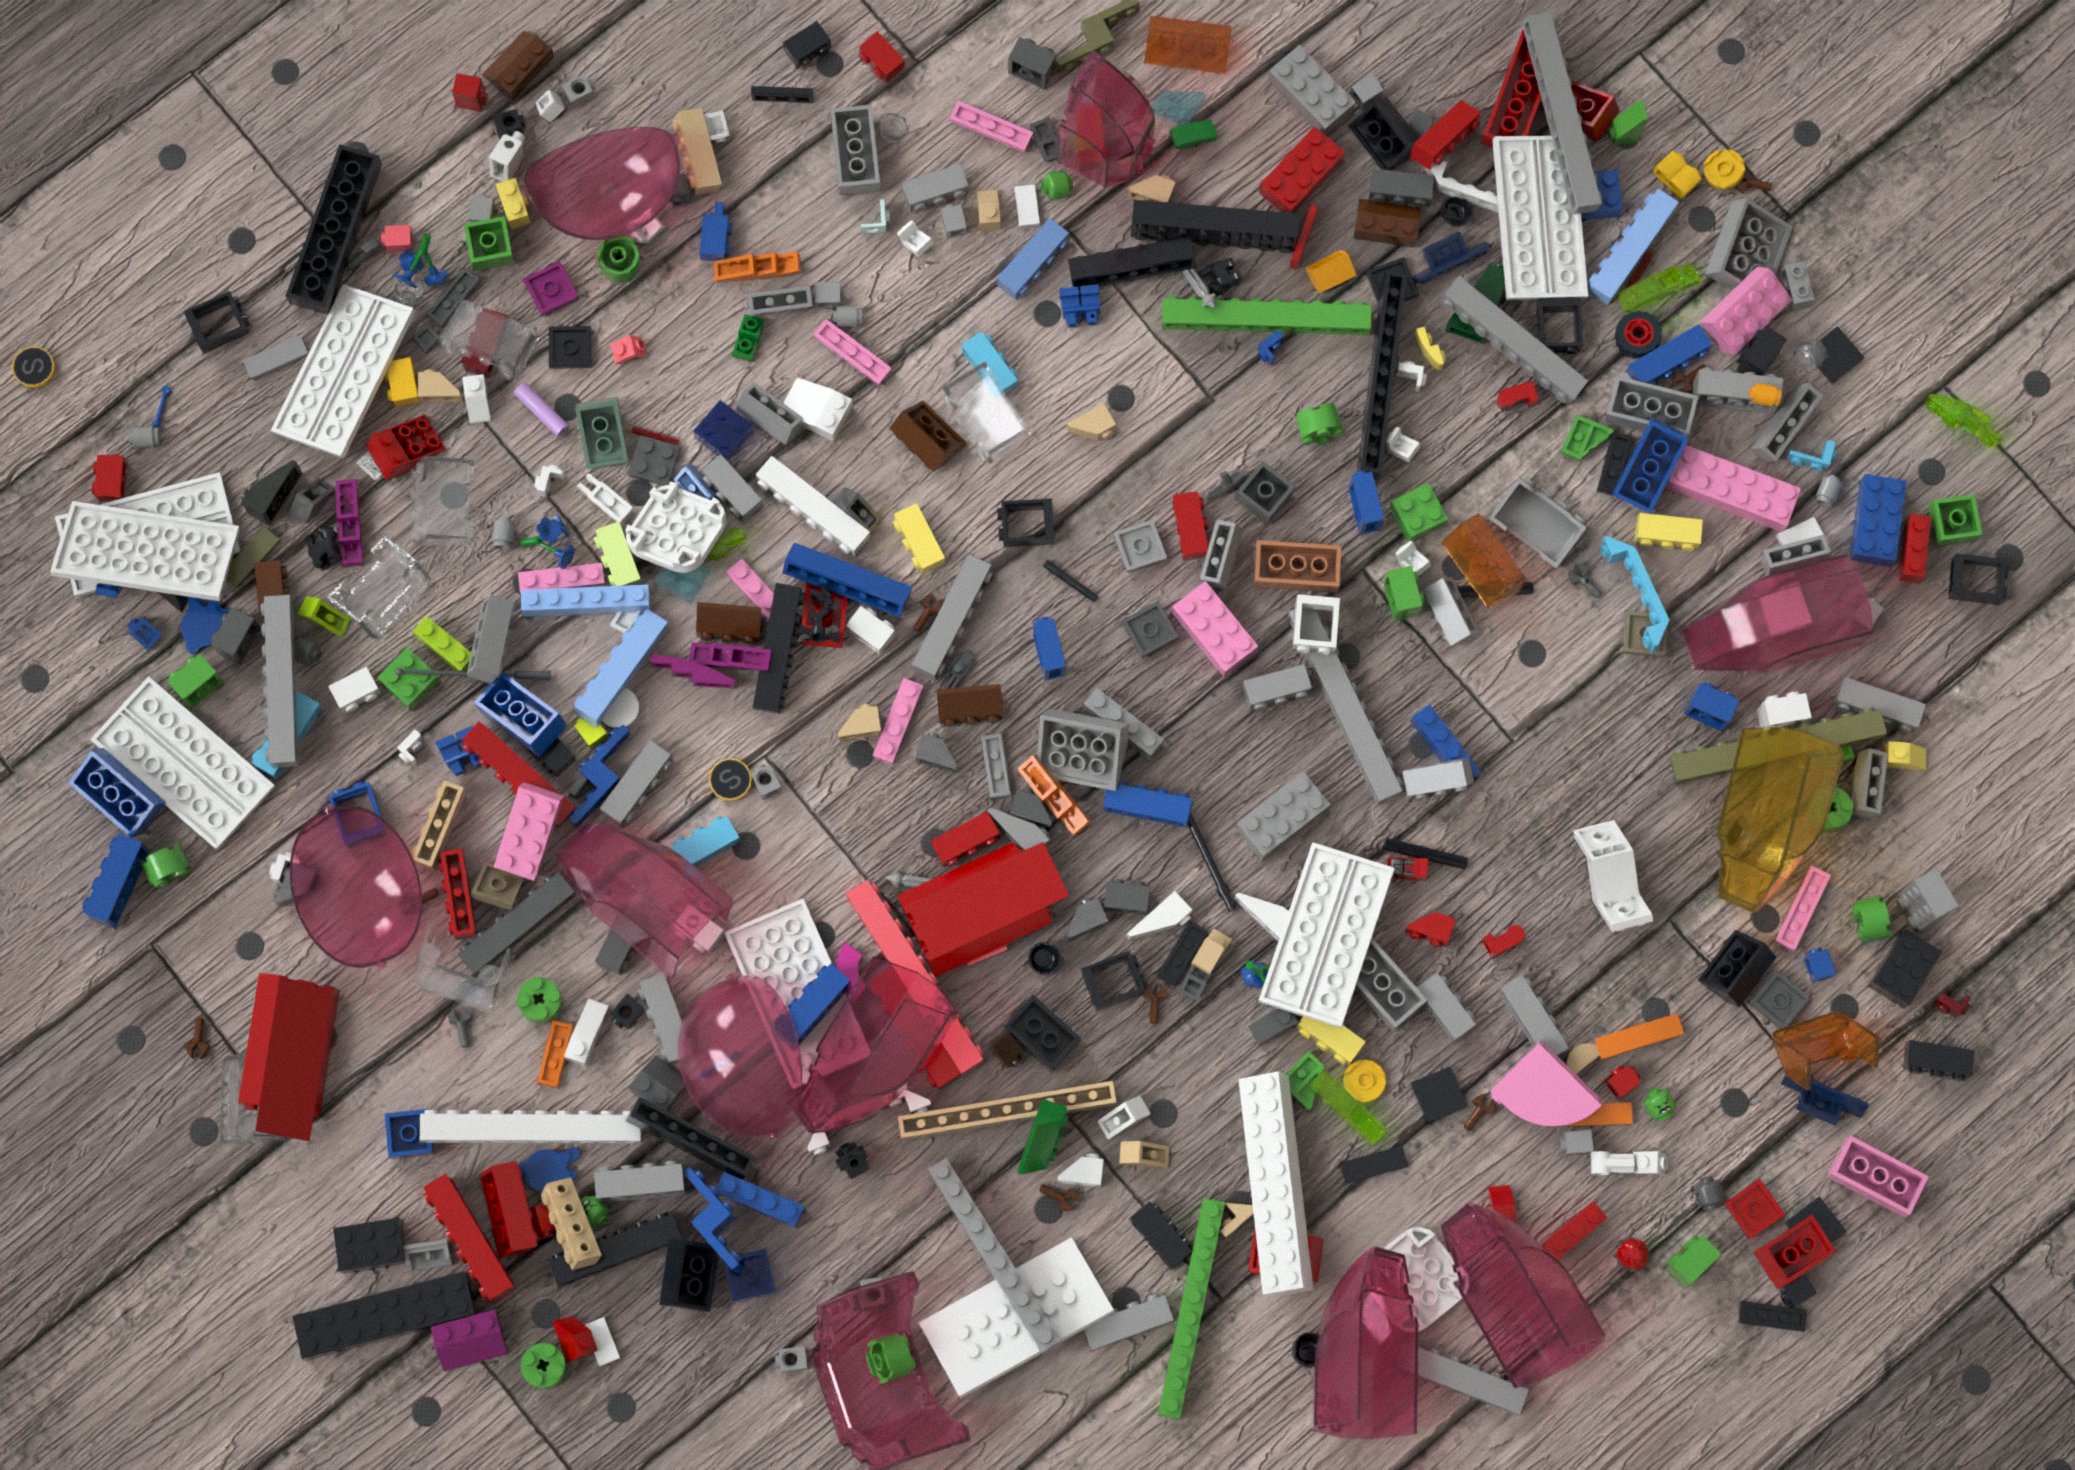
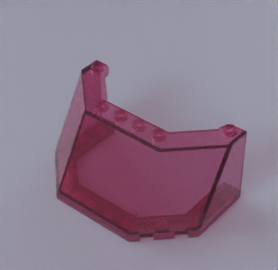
M914 1271L846 1290L817 1306L816 1314L819 1316V1323L815 1324L813 1340L817 1343L816 1349L812 1350L811 1358L839 1442L844 1447L849 1446L852 1449L851 1454L861 1464L866 1463L869 1466L868 1470H891L971 1441L967 1425L961 1421L957 1422L934 1401V1396L930 1392L927 1383L926 1373L923 1371L920 1363V1355L915 1348L913 1334L910 1330L914 1296L919 1289V1280L915 1276ZM894 1333L900 1336L905 1335L909 1342L910 1354L915 1360V1368L911 1370L908 1376L884 1384L879 1383L878 1381L881 1379L871 1374L867 1364L866 1353L870 1352V1346L867 1347V1344L872 1340Z

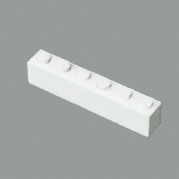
M773 456L757 472L756 479L759 487L774 493L773 497L778 502L788 504L790 506L789 509L795 515H802L806 518V523L813 529L819 528L827 540L837 542L839 548L845 554L851 553L855 556L870 539V532Z

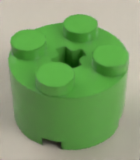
M614 235L607 240L605 239L600 244L597 257L602 274L614 282H630L637 275L641 267V258L635 242L625 235Z
M1320 404V408L1315 410L1309 407L1296 415L1297 425L1304 445L1316 442L1319 446L1325 445L1330 442V438L1344 434L1334 404Z
M1833 786L1824 787L1818 790L1807 802V820L1819 832L1838 831L1850 820L1854 803L1842 789ZM1828 807L1831 808V813L1827 812Z
M179 843L173 845L175 849L163 848L147 856V861H140L151 886L161 888L170 884V879L173 877L182 878L190 874L189 868L191 866Z
M1882 895L1857 900L1853 904L1852 914L1854 921H1859L1857 933L1860 941L1864 940L1867 943L1892 937V930L1888 931L1887 925H1890V919L1885 901H1882Z
M534 977L526 981L519 989L517 995V1004L526 1019L536 1024L547 1023L556 1019L563 1007L562 995L552 981L546 978ZM543 996L544 1003L537 1004L536 999Z
M894 1333L872 1340L867 1344V1347L870 1346V1352L866 1353L867 1364L871 1374L881 1379L878 1381L879 1383L884 1384L908 1376L911 1370L915 1368V1360L910 1354L909 1342L905 1335L900 1336Z
M548 1343L533 1345L524 1353L521 1360L523 1377L528 1383L540 1389H551L559 1385L564 1379L568 1368L562 1351ZM542 1361L549 1363L545 1372L539 1369Z

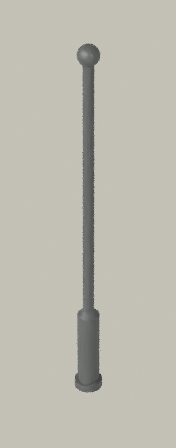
M397 668L395 671L397 676H402L403 674L467 676V671L403 670L402 668ZM551 670L504 672L509 677H515L516 679L551 681Z

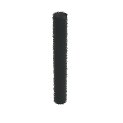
M1049 560L1044 563L1043 567L1092 602H1096L1099 597L1097 594Z

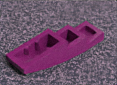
M357 479L335 481L339 543L343 557L341 565L342 567L363 566Z
M692 642L689 661L708 667L769 671L772 650L731 644L728 646Z
M651 654L650 663L652 667L671 668L672 677L692 678L693 686L731 689L736 687L734 679L715 669L689 660Z

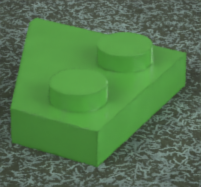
M1576 415L1560 454L1581 461L1610 437L1614 430Z

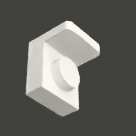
M414 730L397 747L400 752L398 756L406 764L411 762L414 766L418 762L410 752L417 751L421 747V741L423 740L422 735L418 731Z

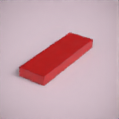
M1310 206L1291 259L1290 268L1298 269L1318 213V207Z

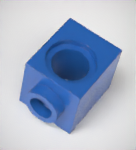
M1821 948L1809 951V955L1804 958L1811 983L1836 975L1829 950L1822 951Z

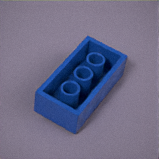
M1650 417L1614 488L1613 496L1651 514L1689 440V435Z
M1864 474L1861 478L1849 560L1891 567L1896 562L1906 480Z
M504 672L474 702L486 718L539 757L568 726L557 711Z
M105 748L91 750L68 782L131 838L143 835L166 803Z
M119 833L116 838L112 839L109 846L111 851L108 857L103 859L100 866L102 871L99 877H96L92 883L91 889L93 891L90 897H87L83 903V913L86 916L113 929H116L143 869L140 861H146V857L151 851L142 842Z
M832 963L828 967L824 965L818 971L817 979L813 983L810 981L803 988V995L799 999L794 998L788 1005V1012L785 1015L780 1014L773 1022L774 1034L793 1051L797 1049L852 987L851 980Z

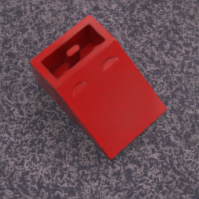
M425 415L372 434L366 445L368 452L386 481L404 475L446 449Z

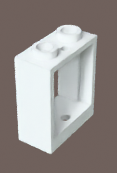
M1297 595L1292 649H1297V652L1309 653L1310 650L1318 651L1322 655H1330L1331 652L1335 653L1340 598ZM1302 608L1333 611L1331 642L1300 639Z

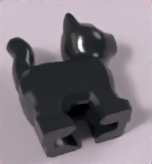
M1228 258L1225 261H1217L1206 267L1203 271L1197 272L1201 278L1211 274L1215 282H1211L1206 286L1209 289V294H1216L1215 298H1220L1224 289H1228L1232 285L1241 284L1239 272H1229V270H1233V267H1235L1232 258Z
M318 525L317 529L322 540L315 543V539L312 536H307L308 554L313 560L314 567L326 570L331 567L330 563L327 562L328 558H332L337 563L343 557L339 554L338 546L335 542L338 533L335 527H321Z

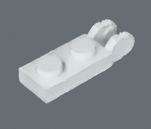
M588 473L585 476L587 481L596 488L591 492L581 483L577 485V488L614 521L621 524L634 510L633 507L602 481L599 482Z

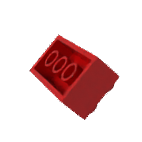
M1314 126L1263 180L1258 193L1281 212L1295 213L1344 161L1346 152Z
M517 1161L489 1167L479 1177L499 1260L523 1255L537 1246L538 1236L536 1231L533 1230L531 1223L533 1216L526 1202L528 1196L521 1181L522 1170L517 1165Z

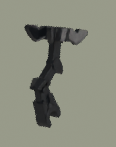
M822 583L819 584L821 592H815L814 589H810L812 599L824 607L817 614L811 612V619L815 622L814 627L809 629L803 625L797 629V633L801 635L797 640L798 644L803 643L805 640L819 643L832 639L834 642H840V638L836 635L839 633L837 626L832 624L827 629L822 626L823 619L837 608V603L833 604L831 594Z

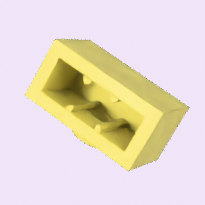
M516 178L497 183L496 187L511 230L530 224L531 222L525 207L529 203L526 194H521Z

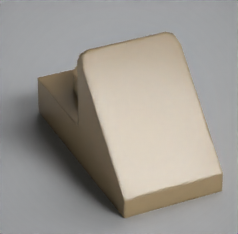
M1213 928L1191 964L1210 975L1232 939Z
M1225 1203L1226 1209L1233 1215L1234 1219L1232 1220L1229 1217L1220 1225L1222 1230H1220L1219 1234L1226 1239L1254 1214L1253 1205Z

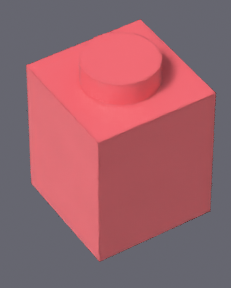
M410 225L385 226V233L381 234L382 246L386 247L388 253L405 252L407 249L413 251V232Z

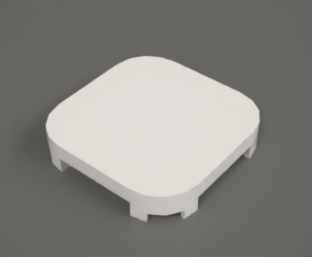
M670 482V485L661 486L657 489L653 487L649 492V500L632 526L627 525L625 532L628 547L637 557L680 573L691 572L704 562L727 524L725 511L720 501L714 497L712 500L698 496L680 489L677 483Z
M1422 1227L1410 1228L1404 1231L1372 1257L1364 1266L1362 1272V1283L1366 1291L1399 1330L1406 1333H1418L1427 1328L1458 1303L1466 1294L1468 1287L1467 1275L1464 1269L1462 1270L1435 1237V1234L1431 1230Z

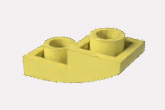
M1425 327L1417 328L1415 338L1420 350L1437 371L1442 370L1443 364L1446 362L1444 351L1440 350L1438 344L1430 346L1432 345L1431 335L1426 333Z

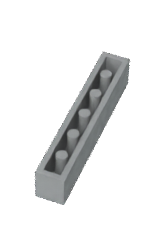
M968 554L912 663V670L933 680L938 675L941 676L946 668L944 662L947 657L951 658L956 648L953 645L956 638L960 639L965 630L963 625L966 620L970 621L974 613L972 607L975 601L979 603L984 593L982 590L984 584H989L993 576L991 564Z
M1409 1340L1408 1343H1402L1394 1365L1395 1369L1514 1415H1520L1529 1389L1524 1388V1383L1512 1380V1382L1503 1380L1504 1376L1495 1372H1491V1375L1482 1372V1367L1471 1364L1470 1367L1462 1364L1463 1360L1457 1357L1450 1356L1448 1359L1441 1356V1351L1429 1348V1351L1420 1348V1343Z

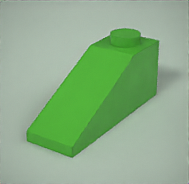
M1643 100L1638 101L1612 120L1608 128V135L1610 140L1613 139L1614 146L1639 141L1648 121Z

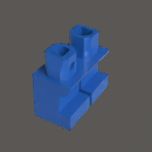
M1099 284L1080 286L1081 306L1079 303L1078 287L1059 289L1063 319L1065 318L1068 328L1079 326L1078 317L1086 316L1087 325L1098 324V317L1100 315Z
M473 725L455 733L461 748L464 745L461 740L473 728ZM453 734L435 742L447 767L451 768L455 776L466 772L463 762L471 760L474 768L482 766L478 762L480 758L475 753L470 755L463 748V752H461Z

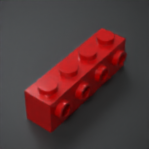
M1460 100L1414 143L1410 158L1428 170H1431L1435 165H1440L1445 156L1452 154L1459 143H1463L1471 131L1475 132L1480 125L1479 117L1481 112Z
M462 848L440 852L441 859L438 862L440 872H444L445 880L442 881L443 892L447 893L448 901H445V908L447 914H450L451 922H448L450 935H453L456 940L476 937L478 933L473 901L470 898L471 889L465 853Z

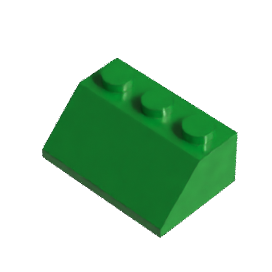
M1042 1099L1021 1159L1018 1174L1022 1175L1047 1169L1049 1161L1054 1162L1058 1151L1054 1147L1055 1145H1060L1063 1136L1060 1129H1065L1069 1118L1065 1116L1067 1107Z

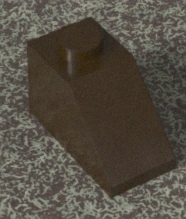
M1007 1029L990 1042L989 1049L1006 1068L1010 1065L1014 1067L1022 1060L1020 1056L1023 1055V1051Z

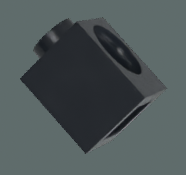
M517 109L493 114L499 140L503 135L512 137L515 131L523 134L522 128L526 127L523 115H519ZM510 121L515 122L512 127L505 126Z
M627 993L610 1012L613 1017L611 1021L620 1029L624 1026L629 1030L644 1013L645 1009ZM623 1009H631L632 1015L629 1018H622L620 1014Z
M1806 1274L1779 1289L1781 1291V1300L1786 1306L1789 1305L1790 1308L1817 1294Z

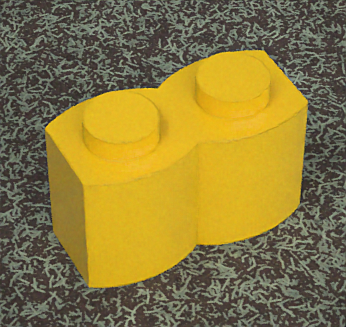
M1672 150L1655 166L1653 173L1677 197L1684 199L1700 183L1702 178L1700 177V172L1695 167H1690L1686 164L1682 154Z

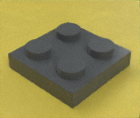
M640 435L628 476L662 486L669 485L680 453V446Z
M1158 601L1121 620V624L1141 659L1179 638Z
M1777 970L1749 1004L1783 1031L1809 1001L1810 997Z

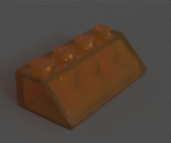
M1150 16L1144 63L1225 74L1232 26Z
M1479 513L1462 522L1442 541L1441 544L1488 609L1524 588L1526 577Z

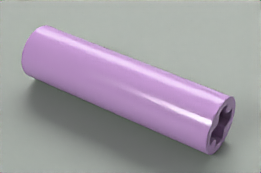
M526 382L516 388L514 395L556 437L562 436L568 430L569 425Z

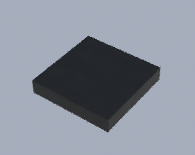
M1404 257L1365 271L1377 304H1379L1382 277L1386 271L1407 274L1404 301L1419 296Z
M591 326L549 327L550 369L591 368Z
M1838 326L1805 352L1831 384L1864 359L1861 352Z
M1450 1066L1410 1083L1427 1123L1467 1107V1103Z
M1820 1196L1785 1222V1225L1791 1228L1810 1215H1813L1831 1243L1846 1232V1229Z

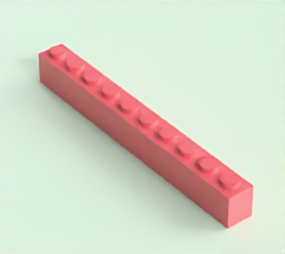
M867 879L848 891L846 897L884 957L893 967L961 1073V1076L982 1064V1057L985 1054L978 1044L974 1046L971 1041L973 1037L967 1026L963 1028L959 1022L961 1020L959 1013L955 1008L951 1010L947 1004L950 1001L943 990L941 992L936 987L937 979L932 972L927 973L924 968L927 964L920 954L916 956L913 951L915 946L909 936L904 937L901 932L903 930L901 923L897 918L893 920L889 914L892 912L890 906L886 901L882 902L878 897L881 894L875 883L870 884Z

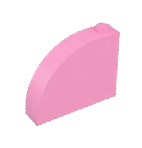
M1542 1040L1528 1051L1490 1091L1492 1098L1501 1105L1503 1103L1511 1112L1526 1121L1544 1126H1562L1578 1122L1595 1112L1603 1102Z

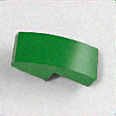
M1212 120L1188 123L1169 131L1175 149L1192 148L1196 143L1212 142L1218 137Z
M744 314L732 357L749 362L753 361L763 329L764 319Z

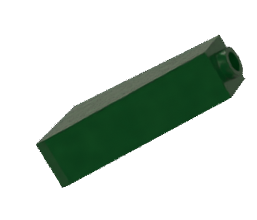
M1490 264L1474 285L1476 290L1497 307L1505 287L1504 267L1499 264ZM1454 312L1447 323L1445 331L1484 344L1486 337L1478 335L1470 324L1462 322L1458 317L1459 315Z

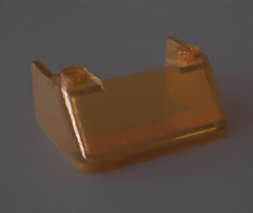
M1831 1012L1773 1032V1044L1785 1075L1805 1090L1811 1089V1065L1836 1056L1846 1063H1853L1856 1060L1862 1059L1872 1067H1878L1879 1036L1845 1013Z

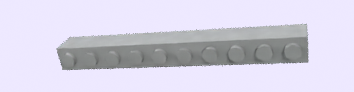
M1551 12L1528 15L1522 26L1572 215L1594 212L1602 204V194L1597 188V175L1592 169V156L1587 150V137L1582 131V119L1577 112V100L1571 89L1572 81L1566 71L1567 62L1561 52L1562 43L1560 38L1557 37L1556 21L1552 18Z
M1302 608L1300 639L1331 642L1328 627L1326 625L1323 626L1320 621L1322 616L1319 610ZM1295 609L1289 611L1287 615L1293 631ZM1337 646L1335 653L1331 652L1330 655H1322L1318 651L1311 650L1309 653H1304L1376 804H1382L1401 795L1403 783L1400 777H1396L1392 770L1394 769L1390 757L1386 758L1384 754L1385 746L1381 738L1377 739L1374 733L1376 728L1371 719L1368 720L1365 714L1367 709L1364 702L1358 700L1356 695L1358 690L1354 682H1350L1347 677L1349 672L1345 663H1341L1338 658L1340 653Z
M947 1158L929 1168L928 1172L1043 1358L1062 1347L1058 1335Z

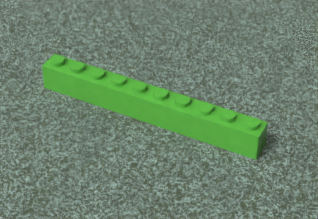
M1170 296L1167 299H1163L1162 329L1276 332L1280 330L1281 333L1369 335L1371 331V305H1366L1364 302L1345 304V302L1336 301L1333 304H1326L1324 301L1304 303L1302 300L1283 302V300L1275 299L1271 300V302H1262L1261 299L1242 301L1239 298H1232L1227 301L1215 298V308H1212L1210 306L1203 307V300H1200L1198 297L1179 299V297Z
M1206 1198L1202 1200L1157 1416L1180 1420L1224 1211V1202Z

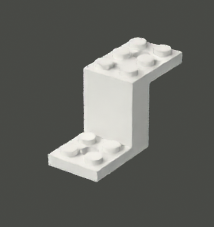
M1612 820L1573 830L1575 840L1587 857L1593 902L1611 932L1623 931L1629 927L1642 926L1653 922L1652 913L1639 894L1633 849L1616 822Z

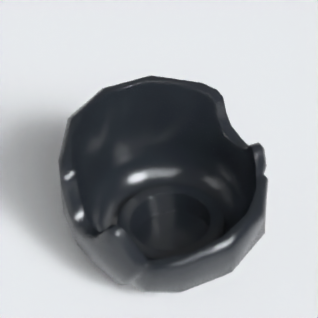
M1458 197L1447 198L1441 206L1442 218L1453 227L1465 225L1474 213V206L1470 207L1467 199H1460Z
M1041 942L1035 944L1030 949L1028 961L1030 967L1036 973L1047 975L1052 974L1059 968L1061 955L1055 945Z
M1303 1333L1292 1344V1356L1300 1366L1305 1368L1314 1367L1324 1357V1344L1316 1333Z

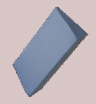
M686 465L672 479L678 484L680 489L712 500L713 497L717 498L716 491L704 483L702 480L703 476L694 465Z

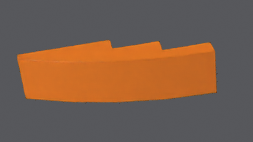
M797 251L779 255L775 252L758 256L748 254L713 261L716 282L757 280L801 273L800 253Z
M1034 755L1018 768L1040 800L1045 802L1054 815L1063 821L1072 835H1078L1091 823L1090 819L1065 788Z
M1674 1014L1596 1038L1595 1042L1601 1059L1604 1060L1684 1035V1031L1678 1014Z

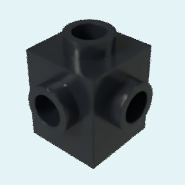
M855 1142L845 1143L835 1152L839 1158L835 1160L841 1172L846 1171L851 1180L870 1169L865 1161V1158L868 1156L862 1146L858 1147Z

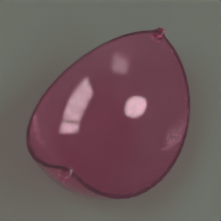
M656 127L621 128L584 137L553 150L531 165L524 175L525 188H522V193L524 197H530L533 206L547 223L567 235L586 240H607L625 236L650 223L671 200L680 174V159L677 145L681 144L678 136L674 137L668 131Z
M330 803L323 806V812L313 816L304 824L295 839L290 858V886L295 908L311 939L330 958L349 967L364 968L375 965L378 969L387 967L386 962L397 957L409 947L419 928L422 914V890L418 871L406 844L395 829L383 818L362 807L340 806L335 808Z
M734 973L726 975V980L718 982L703 991L692 1002L685 1013L678 1038V1059L681 1074L695 1104L716 1125L741 1136L759 1137L767 1135L770 1139L778 1138L777 1133L790 1124L800 1102L802 1061L797 1034L782 999L766 981L754 975L737 977L734 976Z

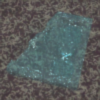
M1160 91L1150 111L1179 126L1185 125L1192 121L1205 98V93Z
M700 565L691 572L680 573L662 567L653 583L692 603L711 568L708 565Z

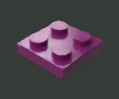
M560 261L523 278V282L541 317L579 299Z

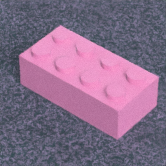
M1756 267L1700 323L1722 353L1736 355L1754 337L1759 329L1762 330L1792 299L1770 268Z
M1206 581L1172 606L1171 613L1223 677L1257 652L1258 645Z
M525 782L519 786L494 864L495 868L533 881L537 879L540 875L562 806L563 795Z
M1849 1136L1844 1139L1826 1177L1905 1218L1911 1214L1929 1176Z

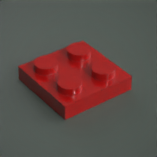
M1758 1179L1723 1203L1748 1240L1785 1215L1761 1179Z

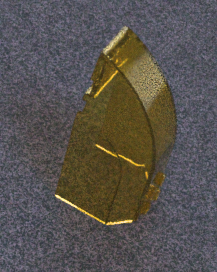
M1779 726L1742 729L1717 829V837H1720L1718 857L1721 860V870H1718L1719 898L1755 913L1764 907L1787 883L1825 827L1844 752L1838 744L1805 731Z

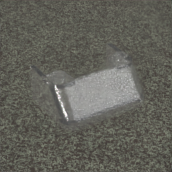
M430 920L418 951L413 977L415 985L423 991L482 1012H489L494 1009L515 957L512 949L507 948L500 968L487 965L480 970L477 978L437 964L440 958V951L433 944L439 927L434 921Z
M246 1052L226 1057L222 1063L221 1141L226 1144H257L284 1140V1137L256 1132L258 1111L244 1109L245 1106L238 1103Z

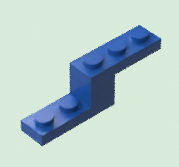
M622 725L620 728H614L609 734V740L606 743H600L594 751L595 755L591 759H585L580 765V774L586 777L596 790H591L584 798L585 802L581 807L576 806L571 811L569 821L574 827L578 828L620 782L619 777L606 767L604 763L631 735L626 726Z
M689 1167L683 1173L710 1203L691 1223L727 1265L738 1274L744 1268L739 1263L742 1259L734 1250L730 1252L726 1248L728 1242L719 1234L736 1219L732 1214L734 1209L726 1200L722 1202L718 1198L720 1193L713 1185L709 1187L704 1182L707 1178L699 1169L694 1171Z

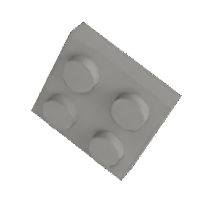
M1154 520L1113 532L1127 573L1167 560Z

